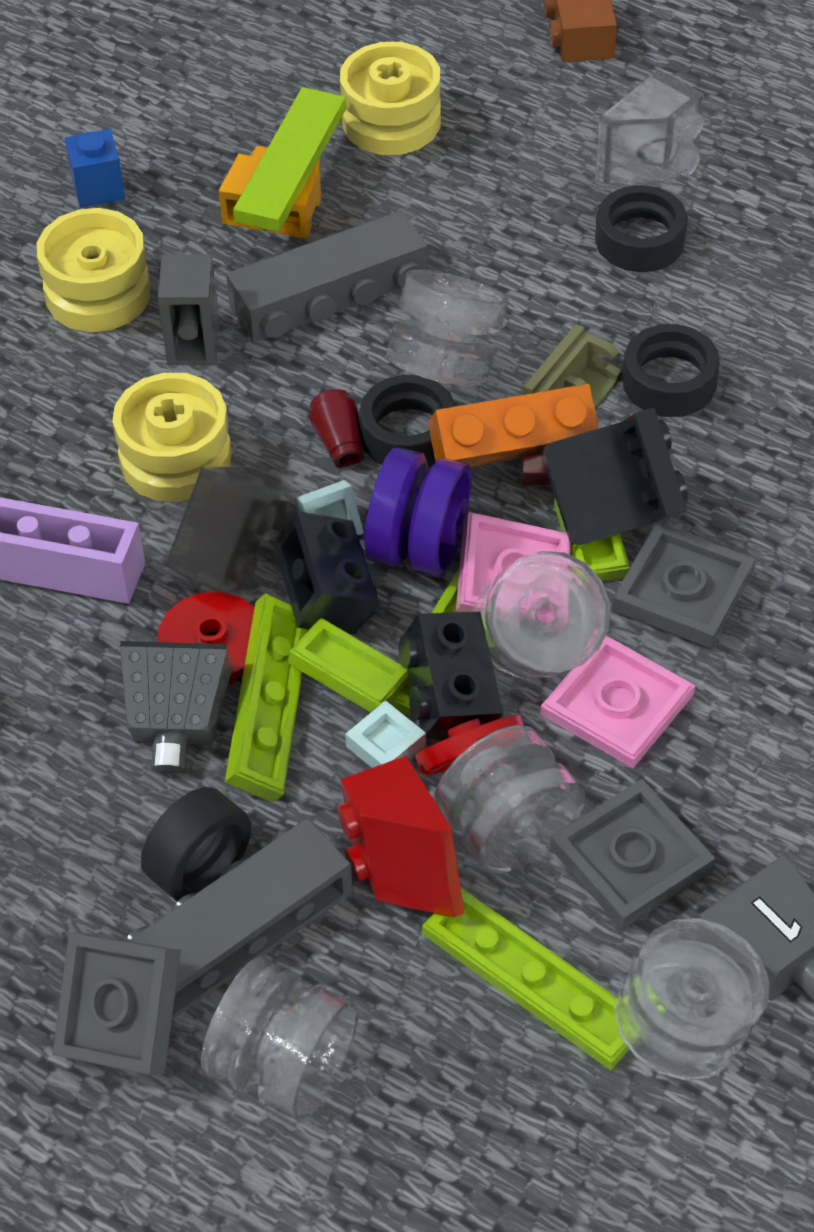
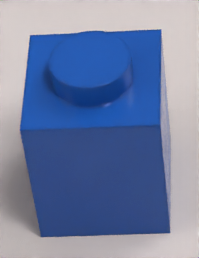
M111 129L65 137L70 173L79 208L125 199L120 159Z

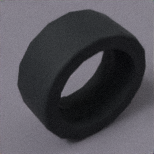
M646 185L622 187L608 194L599 204L596 216L595 242L598 252L610 264L627 271H656L673 264L683 253L686 240L688 216L683 203L668 191ZM640 217L662 223L668 231L657 237L642 239L627 236L619 232L614 226L625 219Z
M659 324L644 329L630 340L624 352L623 389L633 404L642 410L655 408L658 416L683 417L698 412L711 402L717 389L720 367L718 350L709 337L691 327L680 324ZM659 357H676L687 360L696 366L700 374L694 379L682 383H667L653 379L644 373L641 367L648 361Z
M398 375L385 378L372 386L362 398L359 411L361 442L365 452L376 463L382 465L392 448L399 447L424 453L428 467H431L436 461L429 430L412 436L396 435L384 430L378 425V422L389 413L402 409H416L433 415L436 410L456 407L451 393L439 382L421 375Z
M205 786L192 790L175 801L159 817L149 832L141 852V868L155 884L175 901H179L190 893H198L219 879L221 873L230 864L242 858L251 838L252 822L246 812L218 789Z

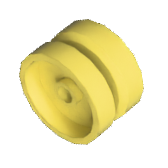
M379 42L364 46L348 56L340 68L341 96H346V111L342 116V128L349 141L362 150L376 154L401 155L419 150L435 138L441 128L440 66L433 55L419 46L404 42Z
M103 208L79 209L58 217L44 228L37 241V260L40 275L43 278L46 306L55 320L70 329L89 333L111 331L129 324L144 311L151 298L150 280L146 264L143 233L134 220L118 211Z
M161 373L143 378L127 388L116 402L112 422L115 439L118 444L120 467L126 482L140 495L157 501L182 502L203 496L221 483L230 469L232 455L231 441L228 434L227 407L220 391L206 379L188 373Z

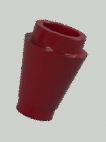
M332 389L320 393L310 403L311 411L308 418L328 454L333 459L334 465L337 468L360 463L364 455L362 452L357 402L350 398L346 391L341 389Z

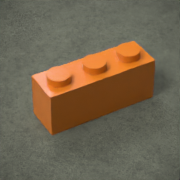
M590 384L439 409L434 412L428 422L435 461L445 458L469 464L470 467L521 459L526 453H542L543 448L551 442L599 429Z

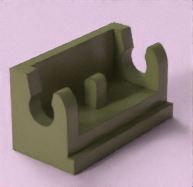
M575 324L523 386V395L590 384L596 409L622 377L621 369L612 363L603 361L597 353L602 354L606 358L614 359L619 351L608 341L585 332V327Z

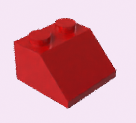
M403 756L340 779L345 804L337 806V813L346 837L352 840L353 846L345 849V855L351 864V873L356 882L365 880L377 901L449 917L464 914L452 828L408 758Z

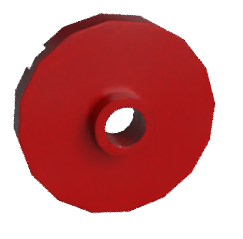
M225 592L198 593L179 601L166 612L158 628V642L227 644L233 661L228 685L237 682L236 678L242 676L244 672L255 607L242 597ZM209 632L218 633L214 636H205Z
M521 715L505 717L481 725L479 719H475L449 729L447 732L450 738L423 749L415 754V759L421 775H425V777L434 776L451 770V763L459 765L476 758H485L519 743L518 740L526 738L527 731Z

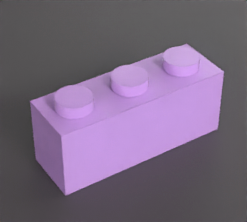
M0 497V580L121 603H130L145 566L139 523Z

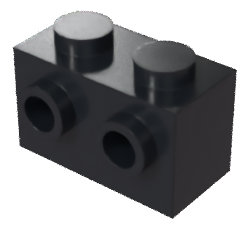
M297 511L274 545L297 628L310 630L320 618H323L346 633L355 634L367 617L373 613L379 600L354 522L347 519Z
M481 611L418 614L406 632L401 636L398 652L400 663L403 668L408 669L410 678V712L413 719L418 720L419 727L426 732V739L450 738L447 732L449 729L471 720L479 719L481 725L498 720L503 714Z

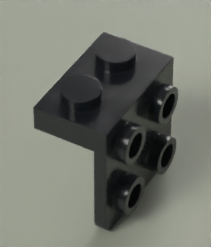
M655 408L634 413L622 422L551 442L543 448L542 457L566 534L573 545H584L660 522L687 511L684 503L688 498L687 486L680 471H674L668 452L672 446L670 432L664 420H658Z

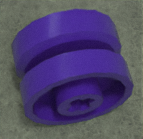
M399 447L392 448L378 473L367 513L364 546L368 561L395 567L400 565L408 556L414 572L436 578L444 577L450 568L461 541L464 520L469 510L472 490V471L470 465L442 458L438 459L429 469L424 453Z

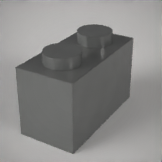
M212 254L162 255L158 304L167 365H217L220 320Z

